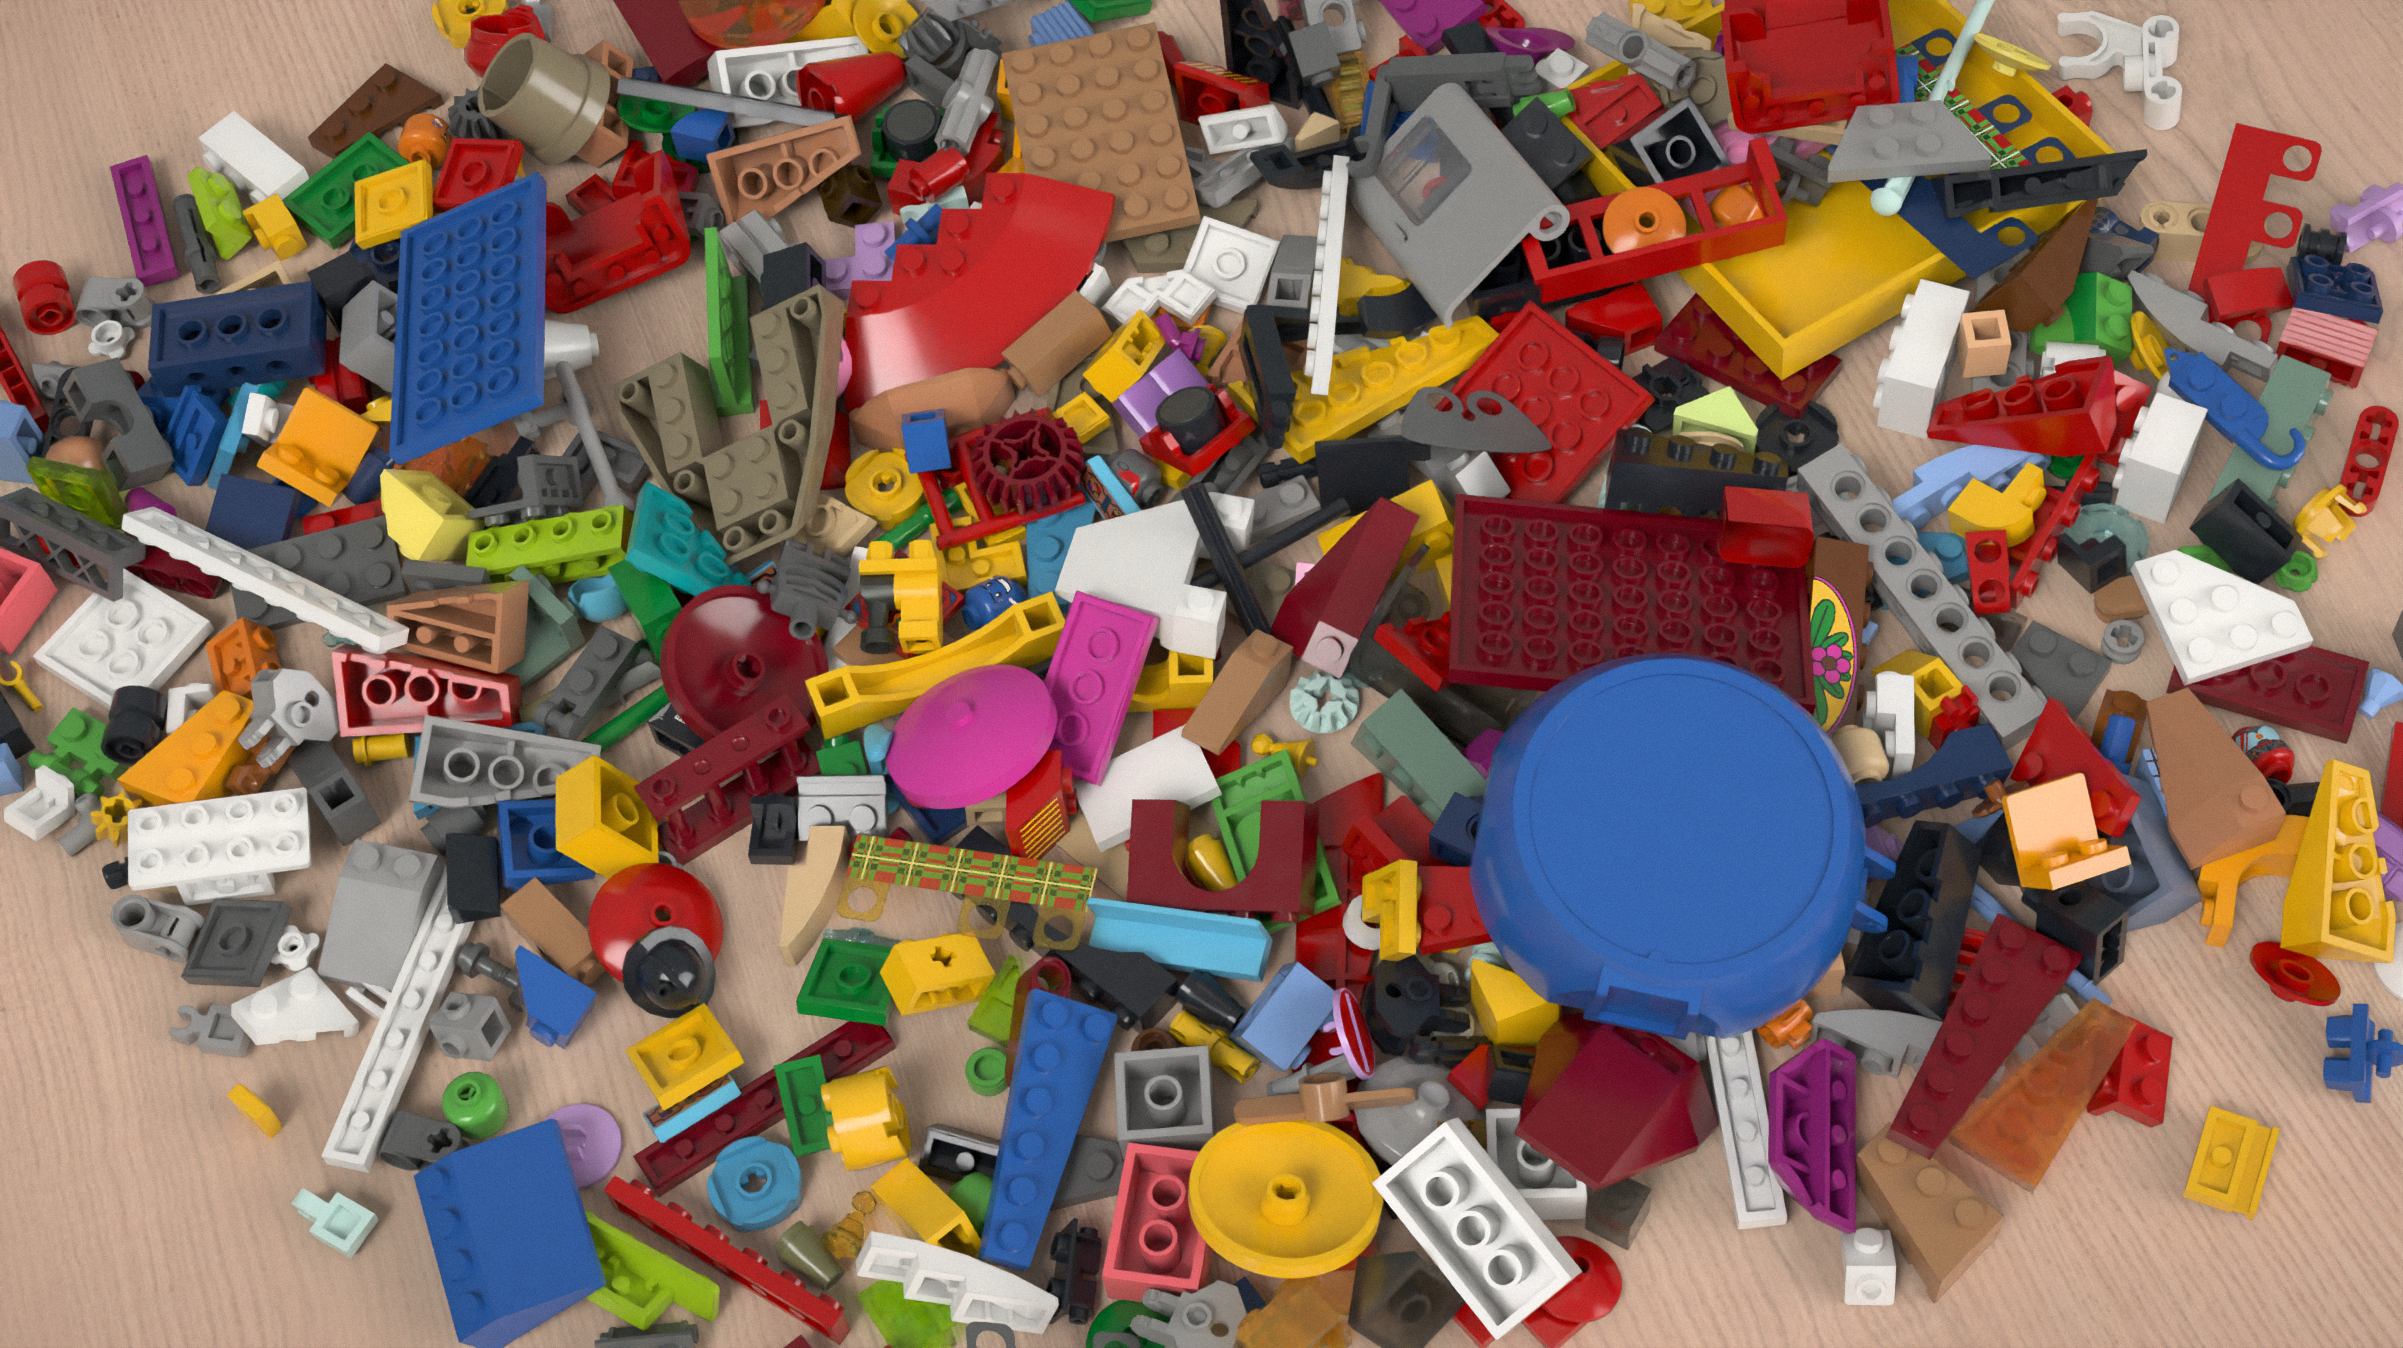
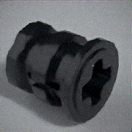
M2305 223L2298 240L2296 257L2304 258L2306 255H2316L2325 258L2331 264L2340 265L2344 255L2347 233L2339 232L2337 235L2330 234L2329 229L2320 228L2319 232L2312 231L2311 225Z

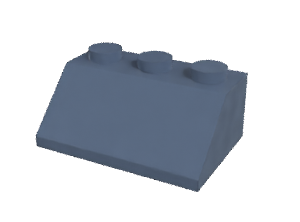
M2122 774L2142 798L2121 839L2112 837L2098 828L2096 830L2098 839H2106L2107 844L2127 846L2131 864L2082 880V882L2129 908L2127 932L2165 923L2203 898L2184 857L2168 831L2166 817L2150 782Z

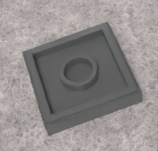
M214 899L181 977L189 984L260 988L292 908L284 901Z

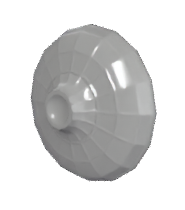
M1398 1056L1376 1065L1374 1076L1362 1080L1358 1084L1356 1092L1412 1088L1415 1090V1102L1400 1106L1354 1110L1359 1132L1374 1153L1393 1166L1440 1126V1123L1457 1117L1461 1121H1473L1474 1137L1484 1149L1486 1141V1116L1484 1109L1480 1111L1446 1080L1449 1073L1453 1070L1449 1065L1436 1064V1061L1433 1064L1418 1065L1409 1056Z

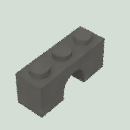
M118 357L73 369L62 390L80 423L103 420L115 426L121 435L110 440L100 457L118 492L162 480L174 462L171 446L161 437L154 424L151 410L143 404L135 390V383L131 374L124 370Z

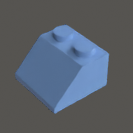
M1299 962L1283 965L1231 1032L1228 1039L1251 1055L1259 1058L1260 1061L1277 1072H1286L1289 1066L1296 1070L1312 1050V1047L1307 1043L1317 1029L1324 1033L1323 1026L1334 1021L1332 1004L1334 990Z

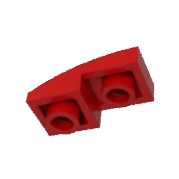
M2281 267L2235 271L2207 277L2203 282V287L2216 322L2251 314L2252 318L2293 308L2292 297Z

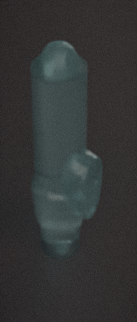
M852 927L850 930L825 928L823 938L893 947L902 941L875 936L872 930Z

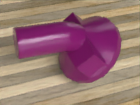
M1169 313L1159 316L1155 323L1170 348L1175 351L1180 348L1190 362L1192 360L1199 363L1206 342L1205 338L1199 337L1201 328L1197 327L1187 333L1183 332L1181 335Z

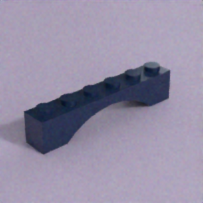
M1987 723L1950 732L1942 747L1926 763L1908 774L1888 781L1855 784L1862 806L1865 827L1870 828L1882 820L1898 816L1902 819H1907L1923 810L1935 807L1948 809L1961 801L1979 797V799L1988 798L1983 787L1995 779H2000L2001 783L2004 784L2014 767L1990 724Z

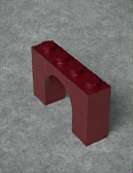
M1132 799L1126 902L1211 914H1227V916L1255 919V915H1271L1272 923L1298 924L1299 916H1314L1319 806L1306 801L1261 800L1259 849L1252 870L1245 879L1229 889L1209 891L1194 877L1188 861L1190 805L1177 800Z

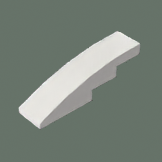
M870 1231L856 1259L857 1276L902 1282L905 1299L950 1305L951 1321L968 1324L974 1321L1002 1323L1008 1325L1012 1330L1043 1334L1059 1306L1057 1297L1014 1274L968 1255L919 1240Z

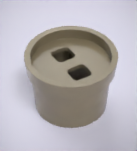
M521 33L510 39L489 64L480 85L478 107L485 117L521 141L529 154L544 165L555 166L575 155L593 134L607 105L610 93V75L605 65L582 54H570L531 33Z

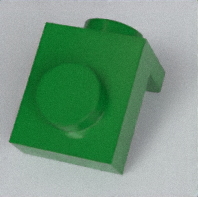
M849 734L824 740L825 749L816 751L822 775L868 774L860 741L850 742Z

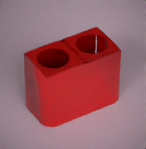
M1733 486L1724 487L1718 517L1719 555L1724 561L1788 568H1800L1808 563L1814 541L1808 493Z

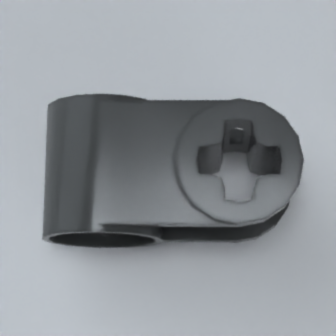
M400 1110L395 1113L379 1149L378 1156L384 1162L396 1168L408 1171H422L449 1153L471 1145L462 1139L461 1132L450 1122L430 1119L410 1111Z

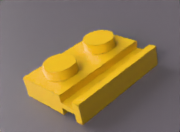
M2210 1105L2182 1197L2229 1213L2235 1211L2244 1214L2246 1219L2253 1221L2280 1128L2273 1126L2270 1129L2258 1125L2256 1120Z

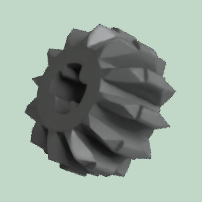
M927 7L902 31L898 44L909 59L916 54L930 64L941 54H944L954 41L959 38L958 21L953 20L949 22L936 11Z
M480 86L474 91L466 88L464 96H454V105L448 108L450 128L454 136L472 139L510 138V134L480 112L478 107Z

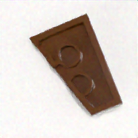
M385 63L308 136V139L313 148L334 160L368 132H371L380 139V134L397 124L403 128L405 122L416 113L427 107L435 110L442 106L444 102L440 93Z

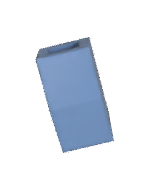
M7 743L0 744V796L24 791L23 767L15 759Z

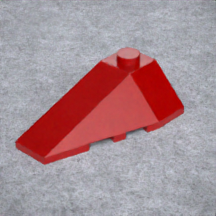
M2111 356L2067 361L2055 365L2056 373L2032 380L2030 375L2027 374L2015 378V385L1995 393L1991 389L1985 388L1939 403L1926 433L1930 439L2062 457L2094 455L2107 452L2117 424Z

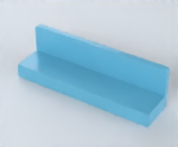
M1088 897L1086 905L1096 916L1088 944L1092 947L1117 952H1143L1164 969L1192 972L1196 969L1202 974L1208 972L1212 976L1263 982L1273 939L1258 920Z

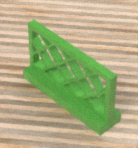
M717 227L704 228L710 382L717 416L719 418L755 413L753 367H751L748 359L752 351L748 279L746 275L732 277Z

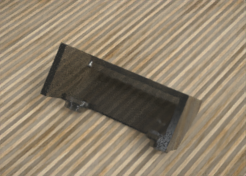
M1423 543L1405 564L1350 654L1349 665L1357 679L1388 699L1402 689L1445 736L1465 748L1487 728L1505 732L1513 721L1529 706L1538 691L1453 683L1436 692L1373 639L1378 625L1392 623L1397 628L1406 626L1408 619L1423 616L1426 621L1428 620L1431 612L1428 597L1423 591L1409 583L1430 550V547Z

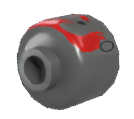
M1127 449L1122 452L1116 451L1105 461L1140 509L1145 506L1151 507L1160 499L1164 490L1161 485L1163 477L1161 467L1135 449Z

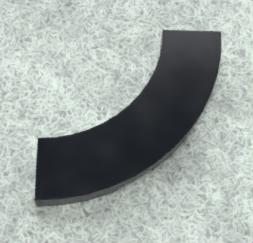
M1412 282L1409 287L1399 293L1388 296L1363 295L1357 302L1362 337L1393 339L1400 336L1405 337L1410 332L1421 328L1424 329L1437 318V314Z

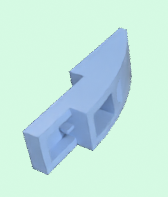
M1974 444L1954 450L1914 469L1913 488L1893 499L1892 509L1900 519L1907 518L1915 530L1918 531L1926 526L1930 519L1948 510L1972 478L2003 493L2027 462L2038 466L2044 472L2051 463V455Z

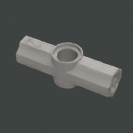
M1604 12L1597 17H1593L1586 28L1587 37L1585 42L1588 45L1628 66L1636 73H1640L1641 76L1648 77L1677 94L1684 89H1689L1696 78L1695 68L1697 64L1693 60L1652 39L1642 30L1634 29Z
M974 48L966 56L958 79L946 92L942 100V107L946 111L934 140L938 146L937 151L954 147L965 157L969 154L978 127L984 123L991 113L994 99L990 95L999 74V56L989 49L979 50Z

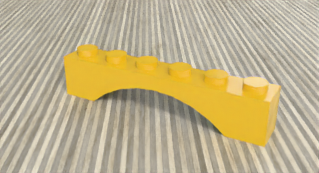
M1051 591L1012 605L977 631L932 652L886 664L867 666L846 665L805 680L810 705L822 735L827 740L904 712L927 690L960 672L976 667L999 664L1025 668L1041 662L1054 654L1065 619Z

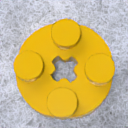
M440 0L438 4L434 1L432 17L439 33L448 39L453 47L464 48L471 36L472 19L484 15L501 14L510 8L507 0ZM470 8H474L476 11L472 14H467V10Z
M892 448L893 453L885 452L879 454L878 449L864 453L850 465L845 476V494L849 507L878 522L877 526L883 530L894 528L917 512L918 508L926 501L917 473L910 474L908 463L904 457L906 450ZM892 481L895 482L892 490L880 492L878 486L880 483L883 482L888 485Z

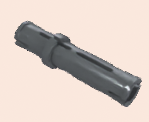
M191 194L179 195L173 200L172 206L176 213L186 249L184 253L186 266L192 270L195 288L198 292L202 294L214 293L221 287V280L215 266L217 261L215 249L209 245L205 226L194 196Z

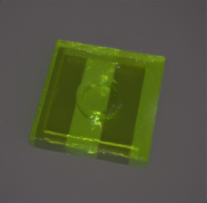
M34 456L31 457L26 469L42 495L106 526L122 530L123 514L129 513L106 471Z

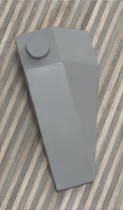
M425 715L409 802L459 809L498 803V801H515L556 795V777L592 755L600 758L602 745Z

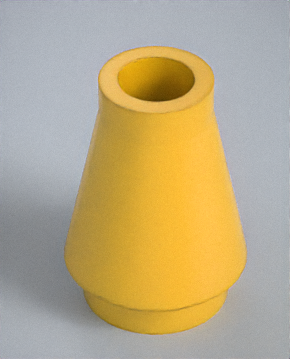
M1204 834L1188 844V861L1194 877L1210 891H1222L1238 884V880L1220 840H1214L1210 834Z

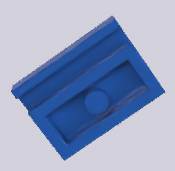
M185 385L163 437L170 444L173 452L174 462L171 467L187 486H202L229 421L209 396H203L200 393L202 388L199 385Z

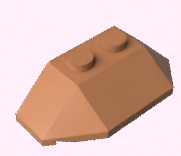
M964 368L887 389L867 401L861 408H855L849 412L857 443L873 450L878 449L880 453H893L892 448L905 450L901 427L902 414L944 408L948 437L983 427L985 424L995 423L998 420V416L1003 417L1015 401L1012 380L1006 372L1008 368H1000L997 371L989 368Z

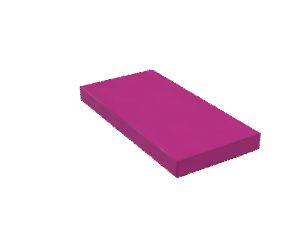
M1076 590L1044 681L1057 709L1056 731L1047 750L1062 751L1065 767L1072 766L1073 777L1101 786L1159 618Z

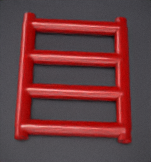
M1049 407L1035 410V412H1037V416H1041L1047 410H1049V412L1052 415L1051 409ZM995 422L989 425L997 426L998 424ZM985 426L949 437L950 453L956 457L979 522L955 529L934 470L917 473L939 532V536H936V546L940 551L1074 509L1086 503L1085 495L1081 489L1076 491L1075 488H1071L1070 500L1058 497L1057 508L1055 509L1049 504L1044 505L1040 515L1034 508H1029L1023 517L1018 512V509L1007 514L995 516L987 496H981V493L978 492L976 482L971 474L970 448L975 447L976 436H985ZM1046 447L1045 450L1049 451L1051 456L1059 458V455L1054 450ZM905 452L904 457H905L906 462L908 463V461H907V455H906V452Z

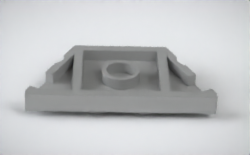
M1941 100L1857 106L1828 166L1827 182L1990 170L1992 159L1990 153Z

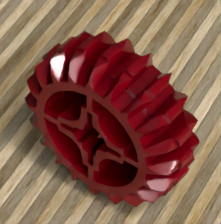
M1031 408L1028 415L1021 416L1015 409L1013 418L1005 419L999 415L997 426L985 424V436H976L975 449L971 450V474L976 482L978 492L981 493V496H987V500L992 507L1001 504V508L1006 514L1016 507L1023 517L1029 508H1034L1039 515L1044 505L1049 504L1056 509L1058 497L1070 500L1071 488L1079 487L1081 481L1080 474L1084 473V451L1082 443L1078 440L1077 432L1073 427L1067 426V422L1064 421L1063 417L1054 420L1049 410L1041 416H1037V412L1033 408ZM1046 447L1054 450L1059 455V458L1051 456L1050 452L1045 450ZM996 466L1004 467L1005 472L1010 473L1007 477L998 472Z

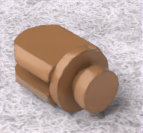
M2133 575L2120 577L2094 592V612L2104 623H2111L2120 619L2143 618V615L2150 613Z

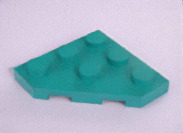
M646 481L638 493L625 560L632 563L637 570L646 574H653L670 583L677 591L691 594L695 597L707 590L720 586H751V583L742 572L734 574L723 560L727 553L708 530L700 532L693 524L690 517L694 512L686 502Z

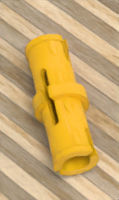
M1185 1010L1177 1014L1172 1021L1171 1029L1168 1030V1033L1173 1038L1188 1047L1208 1045L1211 1062L1229 1073L1240 1083L1246 1084L1257 1071V1065L1260 1063L1259 1058L1235 1045V1043L1228 1039V1034L1223 1030L1217 1029L1215 1031Z

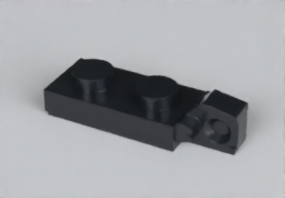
M520 436L508 454L502 453L499 457L493 455L463 499L475 509L516 501L522 493L517 479L519 471L517 457L531 454L540 455L535 442ZM485 526L483 530L496 526Z

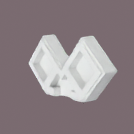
M1181 269L1169 271L1164 276L1143 279V276L1126 279L1101 310L1103 316L1121 326L1139 308L1150 318L1161 306L1192 326L1217 295L1214 288Z

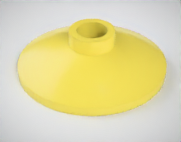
M1975 33L1973 37L1978 46L1994 59L1991 68L2005 75L2014 77L2017 69L2044 71L2049 70L2051 64L2043 58L2008 42L1981 33Z

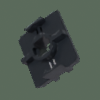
M1673 356L1653 367H1650L1648 363L1642 366V373L1631 378L1652 394L1655 399L1639 418V425L1649 429L1652 434H1657L1673 425L1676 407L1710 394L1702 386V379L1686 362L1682 364ZM1665 393H1666V394L1670 393L1672 396H1671V397H1668V396L1666 395V396L1662 397L1661 395H1663V394H1665Z

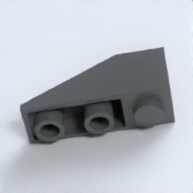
M302 741L300 745L295 747L286 761L304 788L307 789L308 794L343 846L381 823L369 800L328 742Z

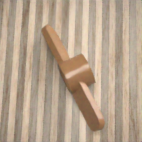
M1312 1074L1298 1080L1299 1093L1247 1098L1238 1101L1234 1106V1117L1242 1125L1297 1120L1309 1122L1333 1121L1347 1117L1350 1114V1110L1411 1104L1416 1100L1415 1090L1412 1088H1393L1347 1093L1346 1076L1344 1074Z

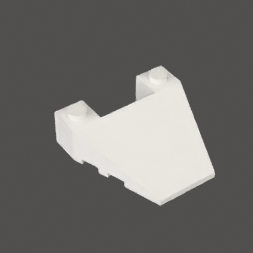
M1216 492L1208 493L1236 554L1248 549L1253 533L1255 500ZM1184 500L1076 528L1055 588L1056 596L1072 603L1076 590L1159 618L1154 637L1160 639V646L1174 652L1205 658H1216L1225 628L1227 592L1190 585L1198 557L1211 559Z

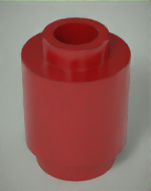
M949 147L946 150L939 149L909 171L910 180L908 185L917 199L920 201L925 199L929 203H934L964 182V176L969 173V167L964 157L954 147Z

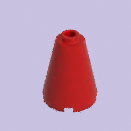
M891 51L876 52L808 63L796 73V89L801 106L809 105V108L844 113L847 116L851 115L853 125H855L904 86L907 72L905 63L900 56L895 55Z

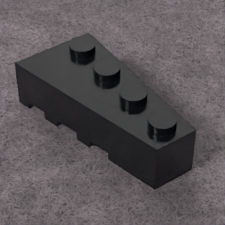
M1630 427L1627 430L1617 428L1606 476L1604 509L1620 510L1621 503L1640 504L1639 511L1643 513L1658 514L1659 507L1665 506L1675 507L1683 516L1699 518L1707 514L1708 510L1717 511L1719 516L1725 486L1785 491L1788 481V462L1770 452L1762 451L1751 454L1740 452L1737 448L1723 443H1717L1713 446L1698 444L1693 439L1682 435H1673L1667 438L1653 435L1649 430L1640 427Z

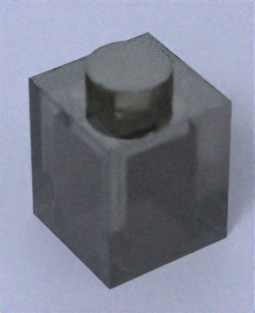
M1627 1178L1596 1190L1586 1206L1585 1229L1628 1251L1650 1212L1652 1189L1631 1178Z

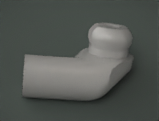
M84 793L77 798L74 806L80 812L78 825L58 839V842L71 857L96 839L95 830L99 825L91 823L90 813L92 811H101L102 806L101 800H98L97 796L93 793Z

